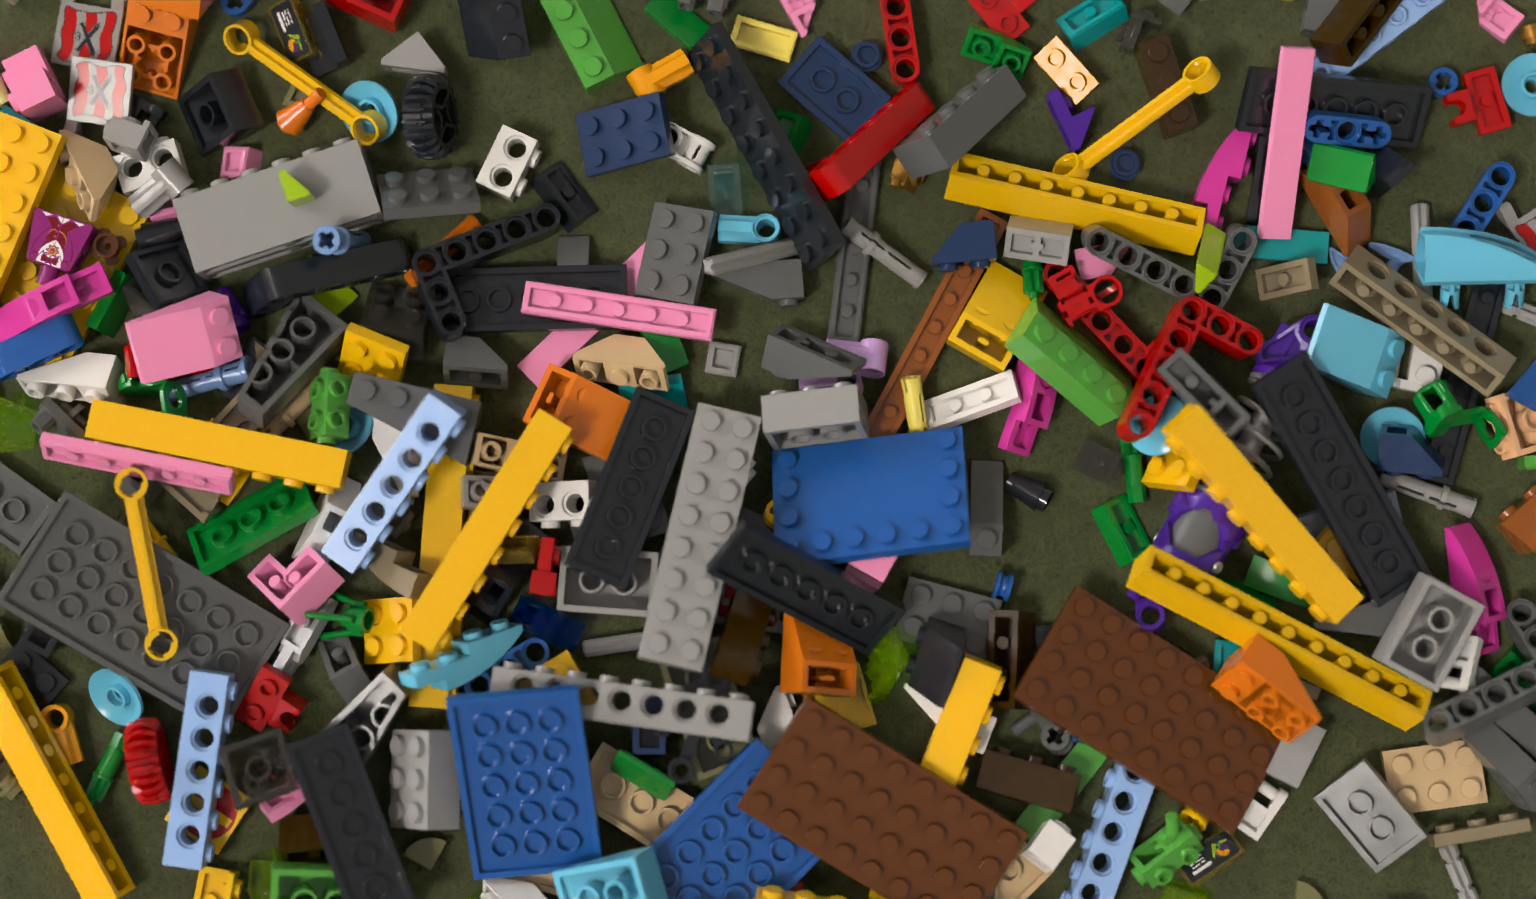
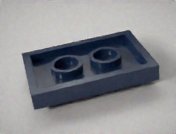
M820 35L777 83L780 88L843 142L891 99L889 94Z
M654 92L575 115L586 177H596L675 155L664 92Z

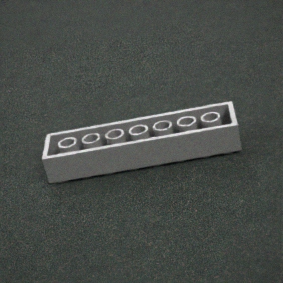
M698 402L639 648L638 660L697 674L702 673L723 581L707 574L706 565L736 529L762 417Z

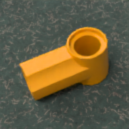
M680 48L652 65L648 63L638 67L629 73L626 79L637 97L658 91L665 94L666 89L693 75L694 70L685 53Z
M55 703L45 707L41 714L69 765L85 761L74 723L75 713L72 707L65 703ZM54 709L62 712L64 716V722L61 727L55 726L51 721L50 716Z

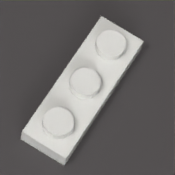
M1010 369L925 400L928 429L951 428L1021 403L1022 399L1014 372Z

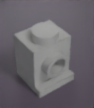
M113 115L112 119H109L104 126L102 138L112 151L146 163L159 134L150 121L144 120L142 123L133 117L126 116L123 119Z

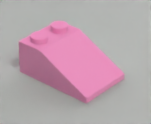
M207 291L125 322L141 384L214 368L243 357L227 295Z

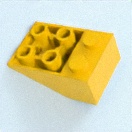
M996 261L991 263L990 268L987 269L949 335L946 344L993 371L1002 373L1013 356V353L1003 345L1031 302L1028 295L1023 294V277ZM1045 289L1042 295H1039V299L1042 302L1048 293Z

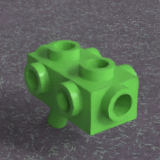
M321 368L320 375L313 378L309 391V399L312 403L307 425L310 441L330 447H335L336 443L349 438V418L352 407L347 403L351 387V376L340 374L336 368Z
M1168 812L1165 815L1166 825L1130 853L1128 859L1134 866L1130 872L1141 886L1148 883L1153 889L1157 885L1168 884L1172 880L1175 871L1184 864L1191 865L1195 863L1199 858V853L1204 849L1199 842L1203 839V836L1192 823L1186 826L1175 812Z

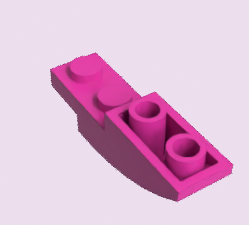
M1235 128L1224 140L1207 165L1192 203L1194 206L1206 208L1200 240H1202L1206 223L1221 230L1224 220L1223 216H1219L1221 204H1227L1231 192V186L1226 184L1227 182L1237 184L1241 176H1247L1251 163V158L1246 157L1249 145H1255L1258 133L1241 132Z
M98 262L74 274L69 275L67 273L0 308V342L114 294V288L103 264Z
M1019 359L1014 374L1022 402L1011 406L998 448L1029 457L1038 428L1045 430L1048 428L1057 391Z
M1470 522L1444 528L1445 545L1447 548L1451 588L1486 606L1470 635L1483 639L1480 656L1500 650L1497 621L1507 617L1501 586L1492 560L1480 536Z

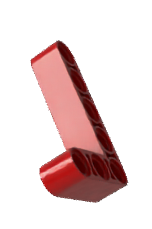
M879 0L890 77L896 86L904 88L916 81L920 72L910 0ZM891 3H899L904 8V12L898 16H893L887 11V6ZM898 33L904 34L908 38L909 43L906 46L898 47L893 44L891 38ZM903 64L909 65L913 69L914 74L909 78H902L897 74L896 69Z
M918 80L914 81L911 85L905 86L831 155L804 166L823 201L837 197L850 189L936 108Z
M1047 263L1042 274L1044 288L1057 302L1061 301L1063 305V301L1057 299L1050 285H1047L1045 280L1048 278V271L1050 269L1056 268L1062 271L1069 267V265L1062 266ZM1077 273L1073 274L1078 284L1083 283L1084 286L1082 288L1086 292L1084 287L1087 284ZM1110 308L1099 313L1095 309L1077 319V323L1136 382L1139 377L1136 368L1137 363L1147 360L1156 339L1146 347ZM1191 310L1184 312L1185 317L1193 318ZM1098 314L1105 316L1108 320V328L1102 331L1094 328L1092 324L1093 316ZM1170 334V340L1175 344L1176 348H1179L1180 341L1178 337ZM1125 338L1128 340L1130 351L1126 354L1116 351L1114 346L1115 339ZM1157 362V369L1162 365V363Z
M1194 295L1187 296L1174 304L1163 323L1118 420L1116 429L1119 437L1124 442L1135 443L1149 436L1157 424L1172 391L1171 387L1157 372V362L1163 364L1179 349L1171 344L1170 334L1178 337L1180 347L1187 354H1189L1195 339L1233 359L1244 360L1259 352L1262 348L1264 341L1261 332L1256 327ZM1184 306L1191 309L1193 313L1192 320L1185 317L1183 313ZM1212 321L1219 324L1221 328L1220 335L1213 332L1211 327ZM1240 336L1248 341V350L1240 345ZM1144 390L1152 394L1154 398L1153 405L1145 401L1143 396ZM1131 419L1139 422L1141 427L1139 434L1131 429Z

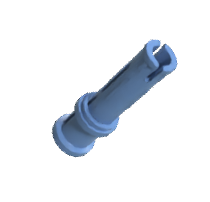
M329 225L319 227L314 232L312 239L315 249L324 255H341L349 249L370 245L372 242L370 235L365 231H348L342 226Z
M246 355L241 357L240 361L230 364L225 363L214 367L213 370L176 381L182 384L187 397L214 389L228 391L234 385L244 383L247 380L255 363L250 356ZM173 388L168 397L170 403L178 400Z

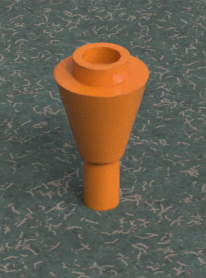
M318 87L307 98H303L278 110L276 118L279 128L286 134L300 135L315 107L326 98L325 91Z

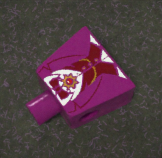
M35 207L27 259L41 265L36 283L43 285L59 277L60 271L68 274L80 271L89 254V247L93 245L99 229L92 225Z

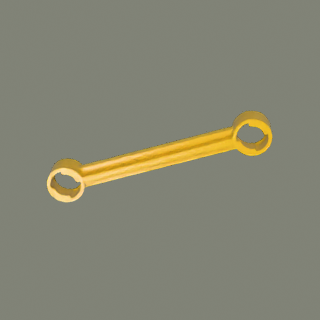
M242 19L229 25L224 30L223 41L231 53L235 55L249 53L308 96L316 88H322L326 93V98L319 104L349 124L352 137L358 139L362 145H372L386 135L388 129L387 122L380 112L372 109L362 112L261 40L260 31L252 21ZM236 29H241L245 32L248 44L244 42L241 44L238 41ZM363 119H368L372 122L376 134L370 132L367 134L362 126Z
M1201 56L1195 58L1185 67L1182 79L1080 154L1068 153L1062 156L1055 163L1052 173L1086 181L1091 167L1194 92L1196 94H1204L1212 90L1220 80V71L1208 57Z
M126 467L117 474L114 486L117 494L124 499L149 630L145 638V650L152 659L165 661L176 653L178 639L174 631L168 628L144 500V494L148 488V479L141 469ZM129 471L137 472L144 481L141 482L140 490L133 495L125 494L120 488L122 479L129 475ZM159 632L170 634L174 641L171 643L170 650L163 655L154 653L150 648L152 640L159 635Z

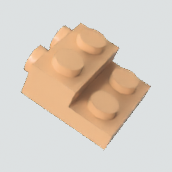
M1506 393L1484 399L1485 407L1498 416L1507 430L1505 438L1494 448L1495 452L1501 455L1503 461L1536 452V412L1505 396Z

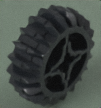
M425 73L413 76L412 79L408 80L407 87L403 90L404 97L401 99L403 104L400 111L402 113L401 123L404 128L403 135L407 138L406 145L410 147L412 155H416L418 159L440 160V158H447L448 154L452 153L453 147L456 145L455 137L459 134L457 130V124L460 123L457 117L459 111L456 107L457 99L453 96L454 90L450 87L448 79H445L443 75Z

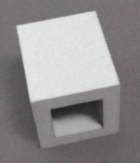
M1049 819L1040 825L1020 854L1044 873H1049L1055 870L1076 839L1070 835L1071 830L1059 820L1053 821Z

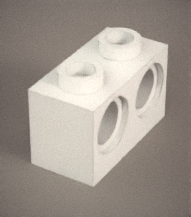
M503 124L475 181L478 187L510 202L514 201L515 196L521 197L528 183V180L525 179L529 167L533 169L536 167L542 151L538 150L540 147L538 140ZM520 143L525 145L526 152L522 157L514 158L509 155L510 148L514 144ZM502 172H509L512 174L511 183L504 187L498 186L495 182L497 175Z
M169 136L157 138L146 163L123 154L113 156L112 158L119 169L118 178L123 194L127 197L131 196L151 179V174L160 167L159 160L161 156L167 153H171L189 175L180 143L174 138L170 139ZM134 163H141V173L136 177H130V166Z
M597 481L540 482L535 490L540 495L529 510V522L541 523L542 529L561 528L560 522L570 521L571 527H579ZM581 496L584 500V506L579 512L576 502ZM550 498L554 501V508L551 513L547 510V502Z

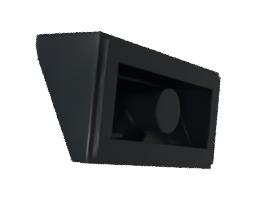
M561 160L538 173L530 184L544 203L557 207L561 216L560 224L567 233L572 232L599 211Z

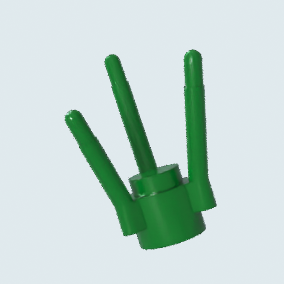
M336 591L330 597L351 605L349 608H344L341 615L306 611L304 614L306 618L337 621L341 623L342 627H346V630L322 632L318 640L348 636L364 637V634L372 629L374 621L373 610L367 607V601L355 600Z

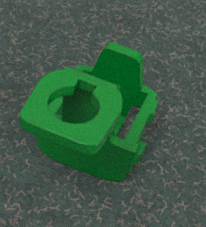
M124 353V373L118 380V393L140 399H149L160 395L163 413L186 417L187 396L182 384L169 379L141 384V382H138V378H127ZM172 388L179 401L177 409L170 404L168 398Z
M1446 379L1437 380L1420 388L1412 398L1414 405L1425 421L1423 428L1429 438L1445 434L1450 427L1475 423L1479 436L1489 449H1494L1507 435V430L1498 416L1486 407L1480 406L1463 410L1462 406L1457 403L1447 387L1449 383ZM1439 395L1442 404L1436 410H1433L1427 400ZM1485 421H1490L1494 425L1496 431L1494 438L1488 434Z

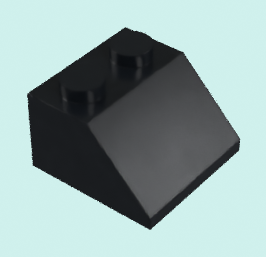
M458 0L468 57L500 61L531 56V42L523 0Z
M240 67L207 74L177 99L202 157L250 137L265 125Z
M929 616L926 627L919 626L915 638V644H918L919 648L916 655L910 654L905 673L910 674L908 686L937 707L944 709L964 652L966 628Z

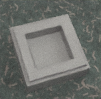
M715 341L709 342L705 373L736 378L741 346Z

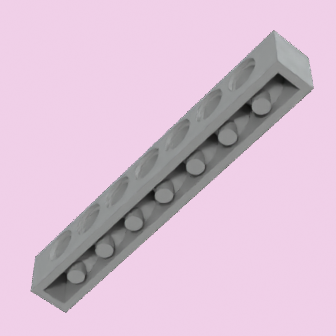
M505 661L503 662V667H493L490 692L518 689L520 682L525 679H530L533 682L534 688L554 686L559 683L563 685L579 684L584 720L751 743L756 704L749 701V695L730 693L729 698L716 697L717 691L697 688L696 694L685 693L684 686L665 684L664 689L651 688L652 682L632 679V685L620 684L619 677L600 675L598 681L587 679V673L571 670H568L567 676L555 675L554 668L535 666V672L522 670L523 664ZM595 688L599 695L598 700L594 705L586 706L582 701V695L585 690ZM623 692L628 693L631 697L630 706L625 710H617L614 704L616 696ZM653 697H660L664 704L662 711L657 715H651L647 711V702ZM687 701L693 702L696 706L695 715L691 719H682L679 715L681 704ZM717 706H725L729 711L728 719L722 724L714 723L711 718V713Z

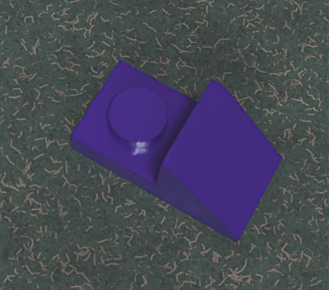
M1059 88L1047 93L1044 100L1070 153L1077 154L1081 148L1095 106L1072 116L1071 112L1074 109L1067 94L1061 95Z

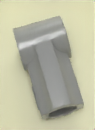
M172 157L151 174V179L128 197L130 206L137 215L147 219L170 199H175L179 196L180 192L188 189L194 181L176 159Z

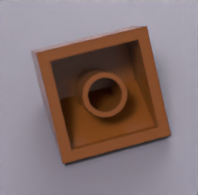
M1536 483L1522 494L1525 499L1517 506L1512 503L1498 514L1501 520L1494 525L1519 555L1536 552Z

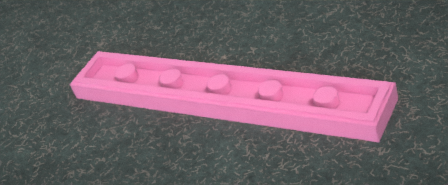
M1281 46L1257 228V237L1260 239L1291 240L1316 51L1312 47Z
M645 243L623 263L627 265L628 296H636L634 292ZM602 330L551 332L517 366L538 387L549 363L563 368L572 359L574 352L583 349Z
M526 281L521 313L526 315L712 342L717 310L713 308Z
M42 432L39 440L43 458L47 460L113 473H119V471L126 467H137L146 474L148 480L229 496L233 495L236 487L234 469L48 432ZM129 471L128 476L142 478L137 472Z

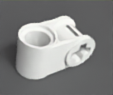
M670 122L671 132L677 136V141L674 144L675 155L670 158L688 170L701 175L703 172L701 167L710 151H715L716 145L704 137L691 133L679 125ZM700 149L695 159H693L696 151Z

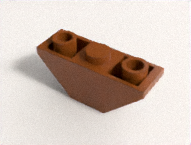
M1308 168L1299 173L1300 184L1344 257L1351 254L1357 244L1364 246L1371 242V204L1364 193L1307 180Z

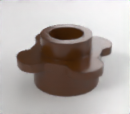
M101 228L97 232L93 245L89 247V253L95 258L101 257L105 259L108 265H115L119 261L118 255L121 250L127 246V240L123 236L111 234L107 228ZM106 244H110L111 248L107 250L105 248Z

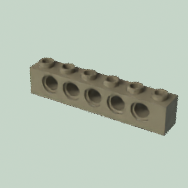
M1357 244L1329 282L1337 290L1487 398L1504 379L1517 359L1359 244Z

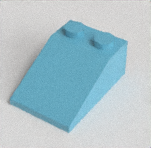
M1323 303L1308 354L1320 374L1353 392L1387 399L1390 388L1394 384L1400 358L1404 353L1406 338L1383 325L1331 304Z
M653 846L623 851L552 872L559 899H668Z

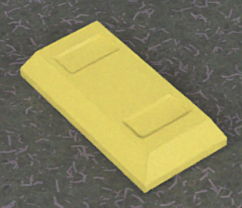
M737 15L731 38L737 48L789 63L798 32Z

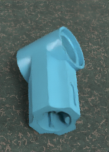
M720 214L718 243L756 246L782 239L780 224L777 218L771 214H761L759 216ZM764 226H771L775 229L773 235L766 238L761 237L758 233Z

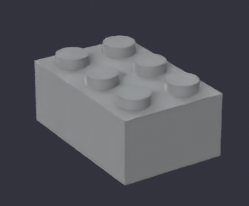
M839 382L829 388L807 386L797 392L775 390L770 392V395L761 396L763 433L773 450L870 438L867 403L857 384Z
M561 546L557 611L647 618L660 565V553L641 551L626 589L620 590L564 566L571 546Z
M1418 571L1371 657L1438 693L1486 606L1435 578Z
M392 729V739L390 742V751L392 753L391 772L389 776L391 785L390 827L419 830L460 829V789L450 730Z

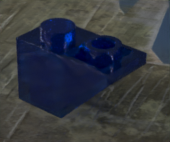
M522 594L509 621L522 624L524 632L564 650H568L571 653L574 652L586 626V623Z

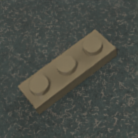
M1510 812L1498 815L1499 821L1488 823L1486 817L1467 820V826L1455 828L1454 823L1435 826L1436 832L1428 833V843L1430 847L1438 848L1532 831L1530 819L1519 817L1518 812Z

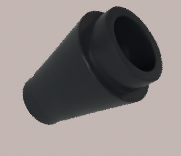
M178 217L142 223L140 228L134 230L141 249L172 242L183 236Z
M1014 472L1011 473L1004 487L1005 490L1009 491L1033 511L1038 509L1041 512L1045 511L1055 489L1049 487L1048 482Z

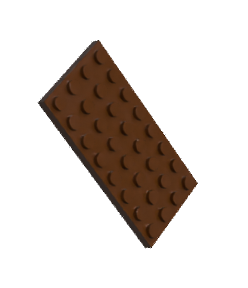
M1078 585L1071 591L1011 695V698L1228 834H1234L1262 784L1267 774L1266 769L1281 739L1273 735L1272 731L1259 721L1250 718L1243 709L1232 701L1225 699L1218 690L1211 686L1217 676L1216 672L1156 634L1144 630L1137 622Z
M808 695L737 803V808L886 899H987L1029 836V832Z

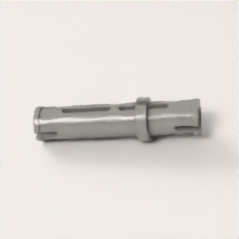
M852 216L840 228L842 235L861 248V253L864 255L870 254L889 270L912 285L913 288H918L926 278L927 271L922 270L903 254L880 239L881 235L878 232L874 231L872 233Z
M1382 471L1379 477L1383 487L1393 488L1399 493L1433 504L1435 509L1438 510L1444 508L1470 518L1476 507V498L1452 491L1450 486L1447 485L1441 487L1404 473L1401 476H1390Z

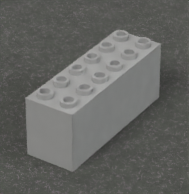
M345 137L334 141L333 147L321 150L320 147L311 148L302 152L303 157L290 160L289 157L273 161L270 168L261 171L258 167L241 172V177L230 181L229 178H221L211 182V187L200 191L198 188H191L180 192V197L173 199L172 202L195 273L206 281H210L314 246L312 240L314 232L321 226H342L348 231H361L388 222L389 220H384L376 180L366 149L358 139L352 140L351 137ZM284 169L316 197V200L295 207L291 205L286 199L278 174L280 173L279 171Z

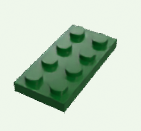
M277 479L212 515L206 525L200 522L187 529L186 532L198 566L204 576L207 577L223 569L230 563L252 553L255 549L273 539L279 538L282 534L320 514L308 484H303L302 489L285 486L283 485V479Z

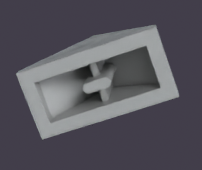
M418 31L381 60V65L385 71L416 75L431 73L443 75L446 79L448 78L446 67Z

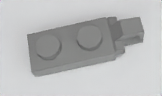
M329 597L315 612L333 614L339 602ZM309 618L299 627L290 619L288 622L290 626L279 642L281 643L278 650L280 654L273 666L292 677L299 665L308 657L328 620Z

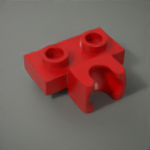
M1039 0L967 1L990 29L1016 40L1031 28L1021 15L1033 7Z
M1494 65L1463 74L1461 80L1464 90L1447 94L1442 98L1444 105L1455 104L1461 109V114L1449 122L1450 128L1474 122L1480 137L1512 127Z
M541 538L538 570H532L529 589L531 594L552 597L557 595L559 574L555 573V566L560 567L561 546H558L559 541L555 538Z
M265 662L234 717L260 733L264 731L267 725H270L283 734H289L297 724V719L291 714L298 716L308 705V702L295 692L288 690L294 678Z

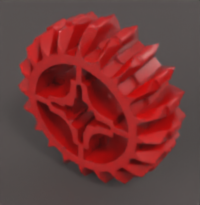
M148 717L128 722L124 730L123 750L125 753L126 771L128 772L129 783L132 785V792L135 794V798L142 805H155L171 800L175 773L169 741L167 740L163 725L157 718Z

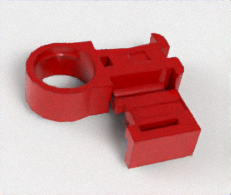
M1070 265L1045 281L1047 285H1050L1057 299L1063 301L1064 304L1062 305L1061 301H1059L1056 308L1066 326L1073 328V321L1095 309L1099 313L1111 308L1120 301L1123 295V288L1119 280L1110 275L1098 277L1094 282L1084 287L1086 291L1084 292L1082 288L1084 286L1083 283L1078 284L1073 275L1076 271L1073 265ZM1109 280L1114 283L1103 291L1094 294V288L1100 281ZM1118 291L1117 297L1113 302L1101 303L1098 301L1110 293Z

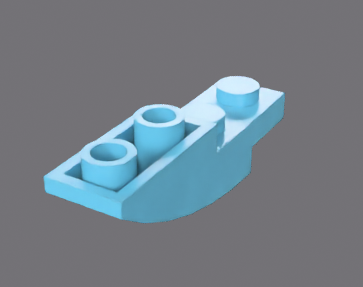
M507 618L491 621L489 623L490 627L484 629L473 628L462 632V637L451 640L453 650L439 653L437 655L438 659L432 661L421 660L413 662L409 665L410 669L399 672L401 685L419 689L431 684L432 688L450 691L464 685L494 665L516 642L523 632L522 624L509 622Z

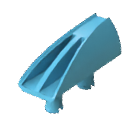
M1448 227L1420 228L1415 249V269L1423 286L1441 285L1439 302L1447 307L1451 296L1454 310L1459 308L1460 285L1506 284L1503 306L1511 309L1515 297L1518 308L1524 307L1525 284L1536 283L1535 250L1509 238L1487 232Z

